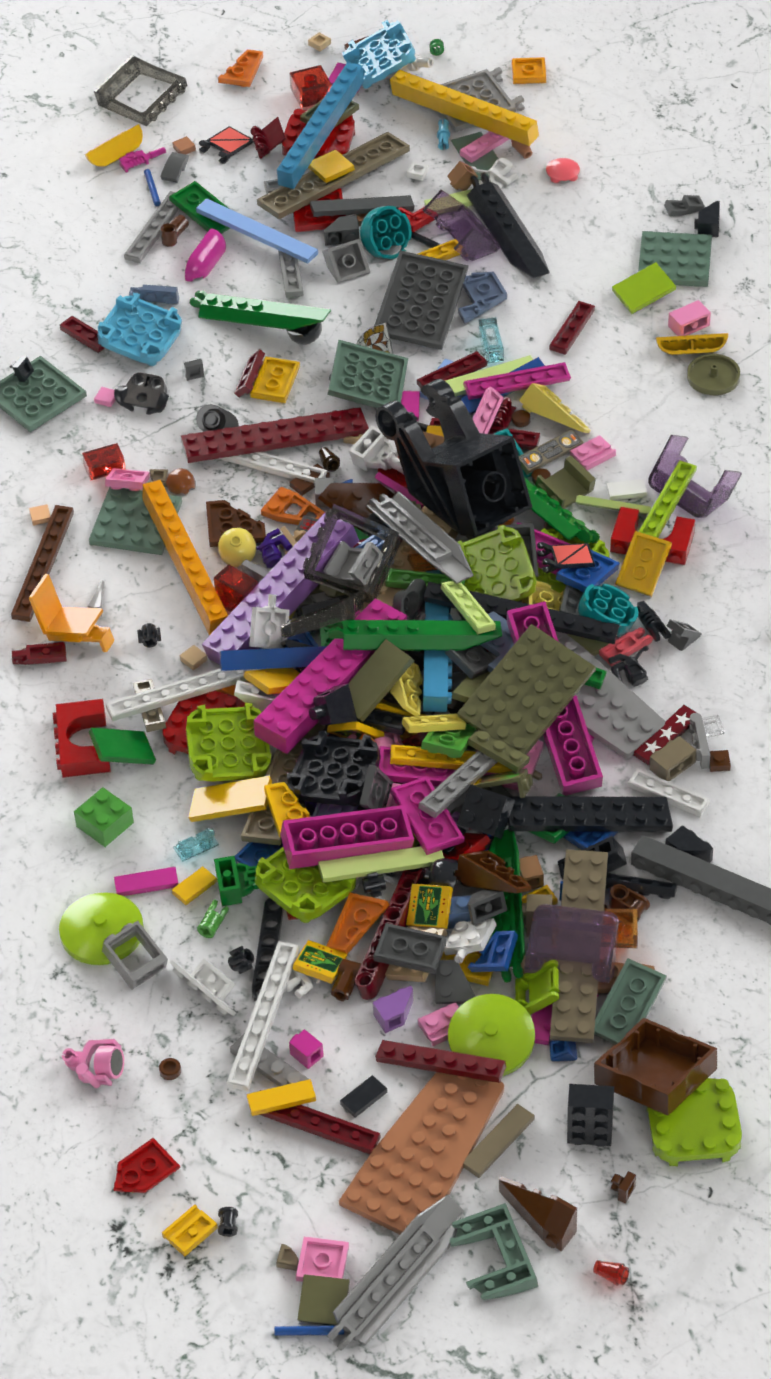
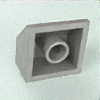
M360 238L322 251L327 268L337 283L370 272Z

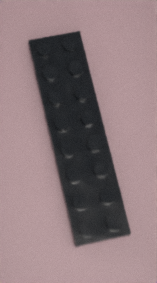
M507 796L515 800L508 819L509 831L672 832L673 829L667 797L525 796L520 798V796Z

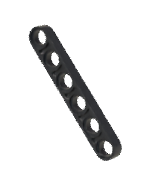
M271 898L265 901L252 982V998L255 1002L258 998L256 992L261 989L265 979L260 978L258 975L262 972H267L271 960L263 961L261 957L264 955L273 957L277 943L280 940L284 909L280 906L277 910H270L268 908L270 905L277 904ZM269 921H275L277 922V925L274 927H268L266 923ZM266 938H273L275 940L271 944L263 942Z

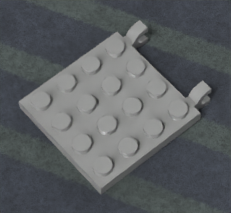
M500 67L490 72L485 69L440 84L513 112L525 109L522 104L524 102L522 95L510 100L497 83L503 81V78L499 75L502 74ZM441 113L449 121L450 126L455 132L474 126Z

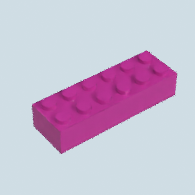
M404 805L284 820L280 833L289 869L318 866L319 861L412 848L414 842Z

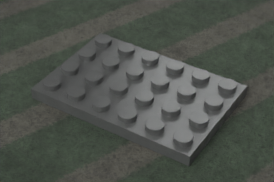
M400 250L375 325L386 322L391 339L442 350L469 265Z

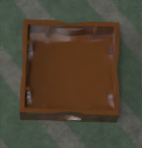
M643 1018L626 1033L625 1037L618 1044L612 1046L594 1063V1084L614 1086V1093L668 1116L717 1070V1048L692 1037L678 1034L668 1027Z

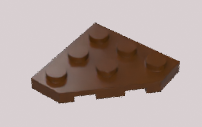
M330 483L318 499L355 528L364 532L366 530L367 518L373 513L367 508V505H370V499L374 498L380 502L379 497L381 494H385L389 498H393L395 494L381 483Z
M226 500L206 501L210 547H218L221 536L231 528L246 529L252 534L256 543H263L266 537L265 523L252 519L250 514L241 509L233 508Z

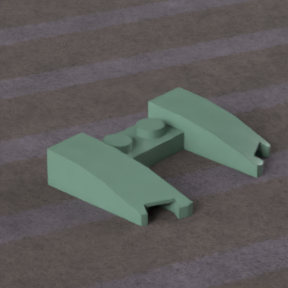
M506 1203L452 1222V1227L457 1228L456 1238H450L451 1247L495 1237L506 1264L505 1268L466 1282L470 1290L475 1288L482 1294V1300L505 1297L538 1287L537 1277Z

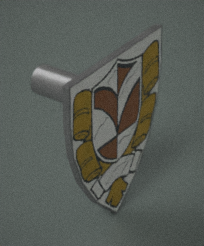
M386 322L369 328L356 343L357 345L393 354L392 342Z

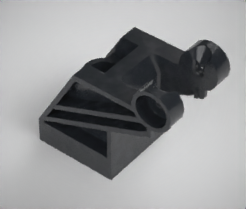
M436 379L421 388V392L429 399L426 411L432 417L439 419L444 435V442L434 448L430 447L416 421L418 419L415 417V414L408 412L400 402L394 400L378 407L376 410L375 418L379 430L387 439L395 442L408 492L460 535L477 537L532 508L514 437L479 433L461 397L455 396L453 389L445 380Z

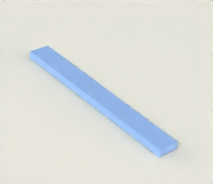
M207 198L196 207L197 213L307 264L318 255V249Z

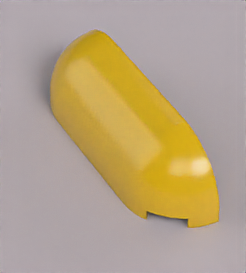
M139 124L135 125L84 155L95 166H107L140 146L143 139L142 129Z
M728 333L656 337V343L663 352L670 355L712 353L720 350L725 345Z

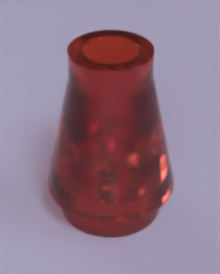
M597 1260L593 1268L595 1274L600 1275L616 1286L619 1284L624 1285L629 1276V1268L624 1263Z

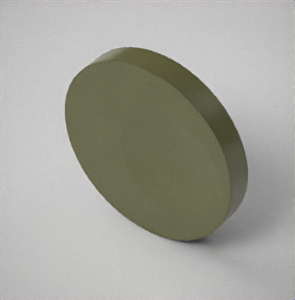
M705 354L695 358L689 364L687 380L693 389L702 394L723 395L731 392L738 386L740 382V368L733 359L727 356Z

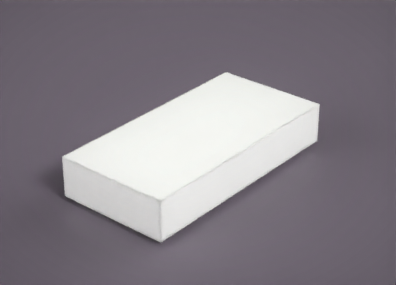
M644 479L607 483L610 500L647 497Z

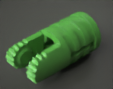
M213 899L197 927L199 934L206 938L214 937L215 932L229 911L227 906L221 910L220 914L214 911L218 905V901Z

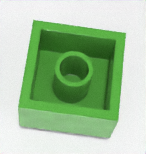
M103 787L74 811L76 827L104 847L109 845L134 823L132 807Z

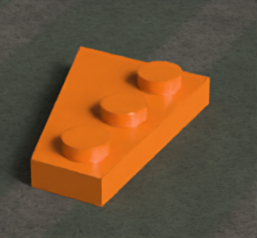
M247 49L232 67L229 66L226 69L224 75L221 74L218 77V83L250 87L263 59V51Z
M350 893L327 943V947L348 954L389 906L388 901Z

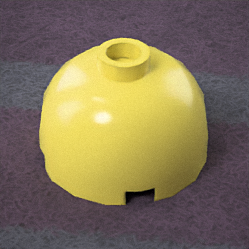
M231 528L225 531L218 543L220 557L226 564L233 567H239L246 559L251 562L256 554V542L252 534L242 528Z

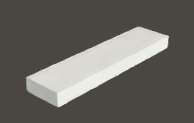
M638 768L628 781V787L651 797H667L668 804L698 817L702 816L710 804L709 798Z

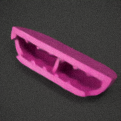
M210 229L190 255L185 269V281L192 282L193 279L200 277L204 279L226 250V242L219 231Z

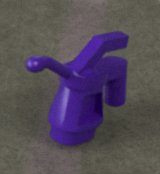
M278 528L267 533L263 543L260 546H256V550L262 552V561L267 568H273L282 558V554L277 547L278 545L282 544L286 551L292 548L285 535H279L281 532Z

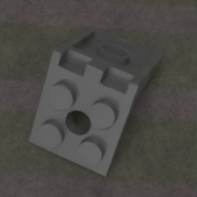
M369 765L357 811L384 808V805H387L389 798L387 791L389 785L392 786L393 781L377 766Z

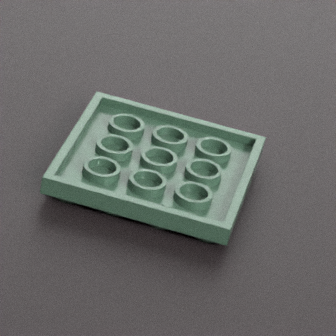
M642 231L638 272L656 262L675 285L708 287L712 235Z
M338 340L327 395L375 408L394 400L401 403L408 358Z
M42 356L30 362L34 372L25 382H19L17 376H14L13 373L0 381V408L29 432H32L87 397L86 390Z
M109 487L89 537V545L163 555L165 545L142 500L143 491H130L125 488L115 490ZM168 495L178 514L182 504V497Z

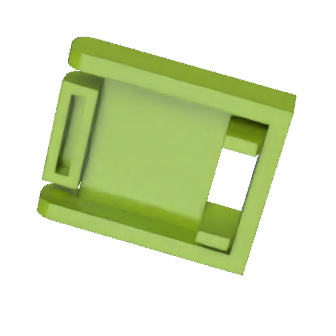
M549 960L524 974L521 978L515 979V1000L530 1015L559 1000V963L556 960ZM528 989H529V1003L526 1002V990H528Z

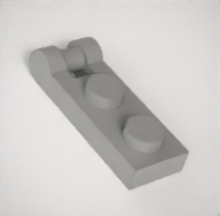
M692 713L690 715L689 732L692 734L693 746L697 747L696 761H700L701 769H706L710 766V752L704 724L699 713Z

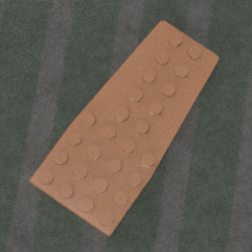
M436 1072L373 1149L340 1198L339 1205L400 1235L418 1214L451 1193L464 1168L463 1163L466 1157L476 1146L504 1093V1083Z

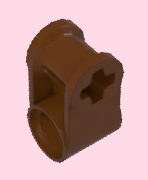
M614 885L610 890V908L627 917L630 921L638 922L643 911L648 910L650 907V902L646 897L630 890L624 885Z

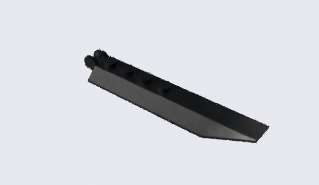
M485 172L480 175L483 182L481 185L476 176H471L470 179L474 188L467 194V197L509 263L532 278L549 274L550 272L543 253L500 187L491 181L489 182Z

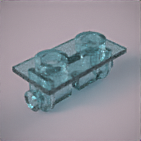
M206 828L204 831L196 834L195 837L191 836L185 840L178 841V844L173 846V849L183 862L218 846L219 843L214 837L215 832L213 828Z

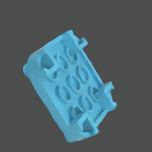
M388 20L382 22L384 28L357 44L352 39L348 42L349 47L347 50L342 52L346 62L363 66L364 82L361 86L365 89L385 79L388 75L397 72L416 59L414 56L415 49L398 20L389 23Z
M133 292V296L125 297L120 295L116 298V304L108 316L98 325V344L138 362L155 366L166 355L179 336L182 319L177 313L178 310L174 307L166 310L141 300L138 293Z

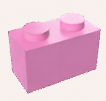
M697 300L670 312L668 327L677 336L690 335L710 326L711 312Z

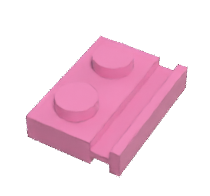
M599 435L570 450V455L588 471L616 456V450L612 449L611 445Z
M456 1002L418 1019V1025L427 1039L430 1040L432 1046L448 1040V1028L451 1018L459 1008Z

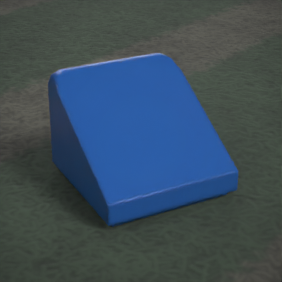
M559 1040L549 1042L552 1062L577 1060L576 1042Z

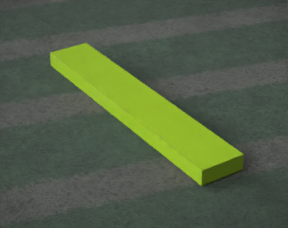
M679 460L638 532L659 537L697 470L696 465Z

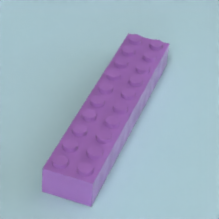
M324 513L202 643L208 659L220 665V651L259 649V647L249 646L252 607L262 608L268 606V594L277 595L276 607L290 610V616L327 576L323 570L339 543L344 541L349 547L353 548L359 542L354 526Z

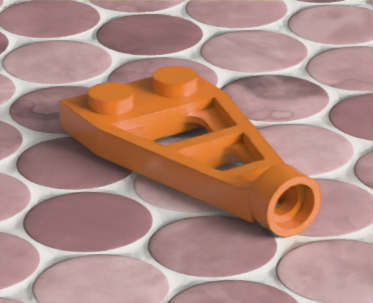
M280 487L261 509L262 516L277 522L299 525L303 516L309 511L317 515L315 519H319L326 512L298 493L284 487ZM292 503L302 508L297 515L285 513Z

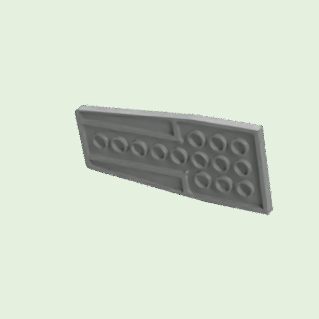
M555 631L561 644L596 666V668L607 671L601 690L583 685L576 696L589 734L622 757L630 758L637 748L665 725V720L584 647L566 633Z

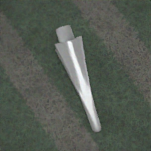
M103 580L100 581L95 595L88 604V608H102L105 583Z

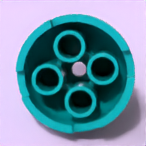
M382 206L371 210L364 217L360 227V237L364 248L372 256L381 259L397 258L399 252L393 255H384L379 251L389 250L391 246L400 245V250L406 251L404 248L407 247L408 241L411 240L412 236L408 217L395 206Z
M602 584V586L589 585L583 593L578 606L580 616L606 623L620 624L617 637L626 634L632 628L639 612L638 608L634 607L629 601L630 597L625 592L608 584Z

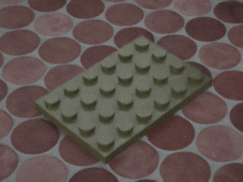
M531 624L459 710L457 715L475 729L486 731L491 737L503 741L527 755L596 671V666Z

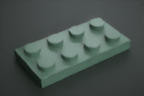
M627 958L595 1019L594 1035L613 1044H618L625 1037L626 1033L643 1018L647 1017L666 981L667 975Z

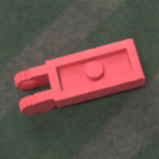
M641 627L616 639L615 645L608 644L601 648L599 655L612 667L621 660L610 664L608 661L610 657L618 654L630 656L652 643L653 637L648 634L642 637L645 634V630Z

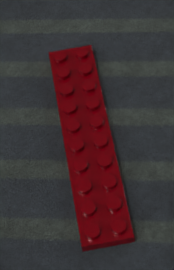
M361 407L238 427L181 435V443L187 462L193 463L338 440L349 436L357 437L360 434L363 435L369 427Z

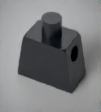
M349 684L334 686L314 697L315 707L309 709L310 718L312 720L318 719L320 725L358 721Z

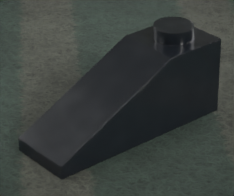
M613 836L582 850L608 852L607 873L627 864L624 849ZM565 858L558 861L562 879L564 878Z

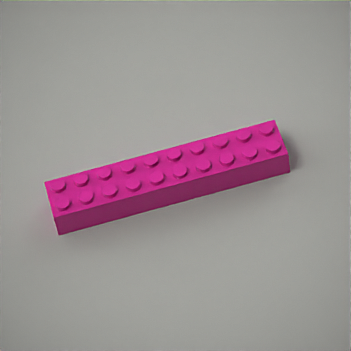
M375 598L354 620H407V615ZM334 639L254 719L255 736L288 754L319 722L318 719L312 720L309 716V709L315 707L314 697L334 686L348 684L376 650H343V639Z
M545 601L507 611V624L514 644L531 624L558 641ZM575 695L543 734L561 792L565 796L602 787L603 775L577 696Z

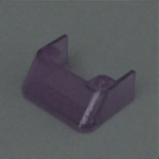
M440 190L424 207L423 211L437 221L436 226L442 231L444 229L447 230L459 242L454 247V250L460 253L461 257L466 261L480 259L496 253L501 248V245L474 212L443 190Z
M670 435L648 478L650 487L658 493H661L679 460L688 463L686 458L680 455L689 439L688 437ZM724 470L719 482L711 492L691 480L677 505L694 517L705 518L729 499L742 473Z

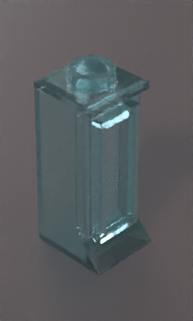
M496 317L479 319V337L484 358L487 360V363L503 362L504 347Z

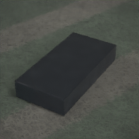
M372 1075L342 1098L340 1105L356 1118L387 1093V1087Z

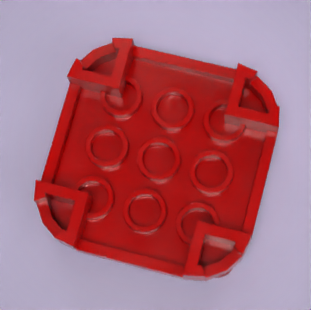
M295 109L290 116L284 132L286 139L282 142L283 155H287L306 126L304 122L300 121V116L307 110ZM353 115L333 128L314 159L334 150H337L342 155L349 152L353 136H355Z
M216 690L179 701L166 721V728L162 730L164 744L169 749V752L174 755L177 751L188 754L186 737L187 717L197 709V706L205 705V709L245 707V702L236 696Z

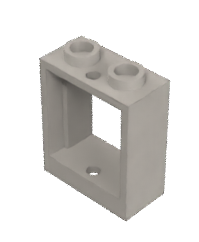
M139 921L133 924L128 923L121 929V932L116 935H109L103 943L102 952L132 990L167 966V957ZM136 936L153 959L130 973L113 950Z

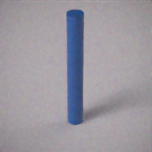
M146 169L144 170V175L153 203L157 207L160 206L161 202L151 171Z
M336 1325L275 1326L274 1333L275 1336L328 1335ZM342 1329L338 1335H344V1330Z

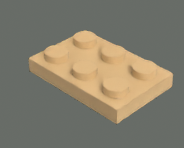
M408 926L411 929L447 936L448 934L445 928ZM391 964L385 973L388 980L425 982L429 974Z

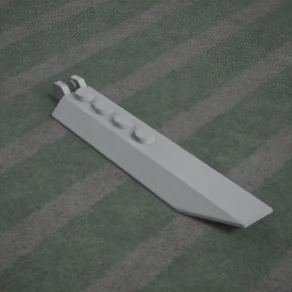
M397 492L393 499L385 494H381L379 497L380 502L374 498L370 499V505H367V508L439 571L455 583L473 577L460 544L403 494Z
M446 1195L418 1214L333 1311L338 1324L329 1332L327 1337L330 1340L334 1339L342 1329L348 1334L338 1343L337 1347L340 1350L344 1349L352 1339L366 1345L449 1249L450 1238L454 1237L457 1229L452 1227V1222L460 1220L464 1211L449 1195Z

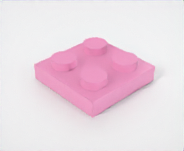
M113 468L105 479V486L115 490L129 488L130 491H140V489H143V484L147 483L150 479V472Z
M304 1237L296 1281L303 1282L304 1274L343 1279L349 1242Z

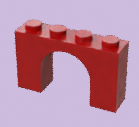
M620 507L611 536L610 552L627 554L639 524V510ZM676 517L671 534L663 539L672 543L665 562L686 564L695 533V519Z
M103 699L56 704V712L53 713V723L57 724V727L54 728L55 740L58 739V743H55L56 755L60 754V758H56L57 770L62 772V778L111 772L110 762L99 760L94 745L78 746L69 741L71 736L80 730L106 727Z

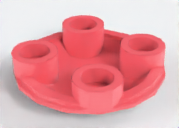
M558 158L548 163L546 172L554 183L567 180L575 181L578 178L580 167L574 160Z

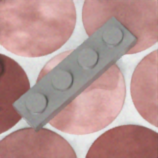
M278 250L286 298L304 296L298 259Z
M244 1034L230 1046V1052L237 1056ZM264 1047L256 1071L277 1086L308 1080L306 1076Z

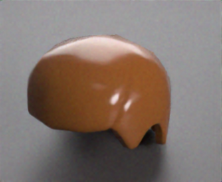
M178 468L170 472L167 477L166 486L171 493L188 494L191 488L195 489L196 480L189 470Z

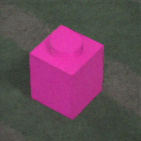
M305 1029L291 1038L289 1042L290 1055L307 1069L324 1057L323 1044Z

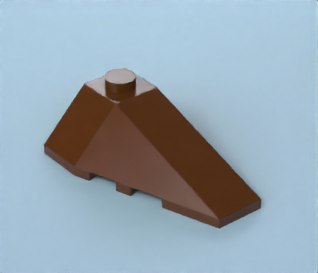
M489 850L459 855L458 870H455V876L463 886L511 893L528 892L532 889L521 876L514 875L512 867H506V862Z
M502 1176L499 1178V1192L549 1247L563 1251L577 1232V1207L555 1195L546 1197L542 1195L541 1190L534 1189L530 1191L522 1183Z

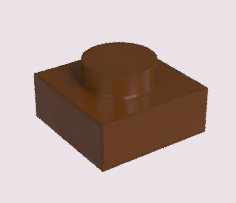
M728 750L709 751L710 772L730 771L731 764Z

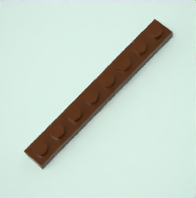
M55 505L12 610L11 618L13 620L31 622L34 610L29 597L43 576L51 572L73 517V507Z

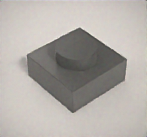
M201 359L184 363L187 381L204 377Z

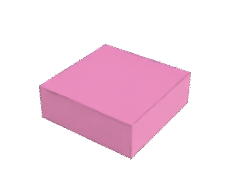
M101 387L94 398V402L112 407L115 402L114 390Z

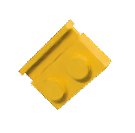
M194 1204L162 1232V1237L167 1239L185 1257L217 1230L218 1225Z

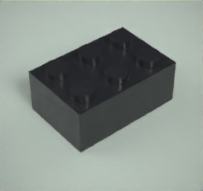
M569 1084L567 1143L595 1145L598 1147L612 1145L614 1086Z

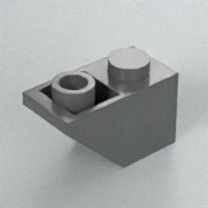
M357 215L339 217L324 230L325 246L344 244L359 239Z

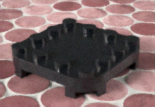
M326 730L318 731L319 735L313 736L308 740L304 738L301 742L302 751L292 773H287L286 778L289 788L298 800L358 806L369 765L378 767L381 755L377 743L371 739V736L365 734L361 740L328 736Z

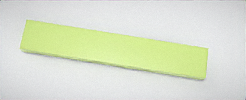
M529 355L449 379L446 382L453 389L457 397L466 394L463 385L464 381L509 373L532 361L533 358Z
M420 846L319 861L318 868L324 883L364 877L374 872L384 874L430 867L431 863L437 859L444 858L442 850L426 855Z

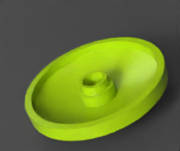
M94 893L84 896L71 904L62 915L59 924L61 943L65 951L80 962L91 965L111 964L102 952L104 940L111 934L116 935L121 932V929L128 923L133 924L139 921L143 926L141 912L131 900L118 894ZM134 936L113 951L122 960L138 947L140 941Z
M484 994L469 999L456 1010L449 1024L448 1042L451 1052L506 1061V1069L503 1074L505 1076L518 1070L530 1057L535 1044V1028L530 1014L519 1002L500 994Z

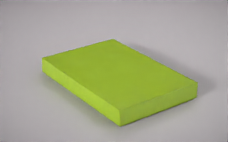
M656 262L612 286L614 294L631 314L676 290V285Z

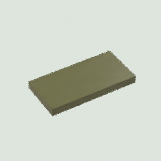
M387 639L348 683L356 716L361 722H364L414 662L409 655Z

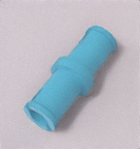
M440 119L438 122L439 130L437 131V138L439 139L438 148L444 150L445 145V150H447L450 138L449 121L443 119L442 124V119Z

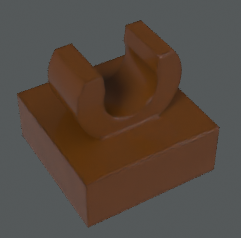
M629 1171L624 1178L614 1174L611 1180L613 1183L611 1189L618 1192V1201L625 1204L636 1187V1174Z

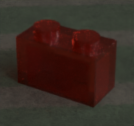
M118 443L82 453L83 464L90 481L108 476L113 468L126 469L124 456Z

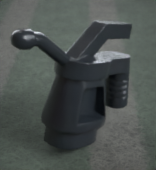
M644 646L635 657L623 654L610 657L608 659L610 664L619 660L623 661L612 666L611 672L622 682L620 671L624 670L628 682L634 687L645 683L648 680L647 672L638 663L637 659L642 652L648 651L649 647Z

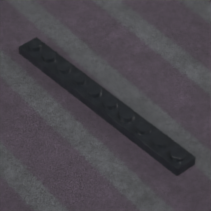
M428 582L424 594L425 602L456 608L441 590V584ZM469 591L487 614L495 612L506 620L508 610L531 605ZM548 608L555 631L615 645L620 624L606 623L593 618Z

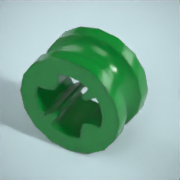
M441 39L430 41V53L438 56L444 52V43Z

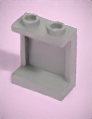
M341 541L323 572L333 583L365 585L383 553L372 542H367L364 548H351L344 541Z

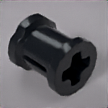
M222 1207L218 1211V1216L220 1217L218 1234L227 1237L235 1236L238 1231L236 1226L238 1210L234 1207Z

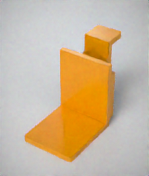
M45 574L29 597L43 634H46L49 641L99 642L102 651L108 652L114 642L110 627L95 625L103 613L102 608L62 607L50 575Z

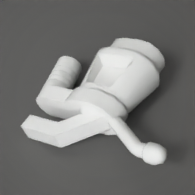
M504 157L497 159L488 171L472 167L477 173L485 172V174H488L490 181L497 184L500 189L502 188L500 183L507 186L518 179L516 173L507 178L504 177L513 167L512 163Z
M292 970L284 992H290L296 986L302 984L295 991L296 997L300 999L313 988V985L306 977L308 975ZM311 977L316 984L320 982L319 979Z

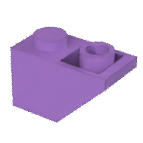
M412 986L398 989L395 993L386 997H380L373 1002V1015L385 1033L405 1025L413 1003Z

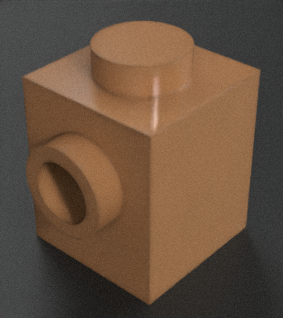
M459 161L447 175L451 181L450 185L454 189H461L462 191H466L472 185L471 176L478 178L473 168L462 161Z
M537 855L520 858V876L532 889L543 887L544 874Z

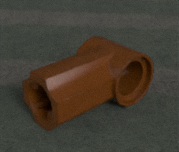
M179 214L170 223L161 226V239L164 246L171 247L176 245L177 237L189 226V221L185 216Z
M347 959L341 960L338 968V977L331 990V995L337 1000L343 1002L344 1000H349L356 984L355 978L361 963Z

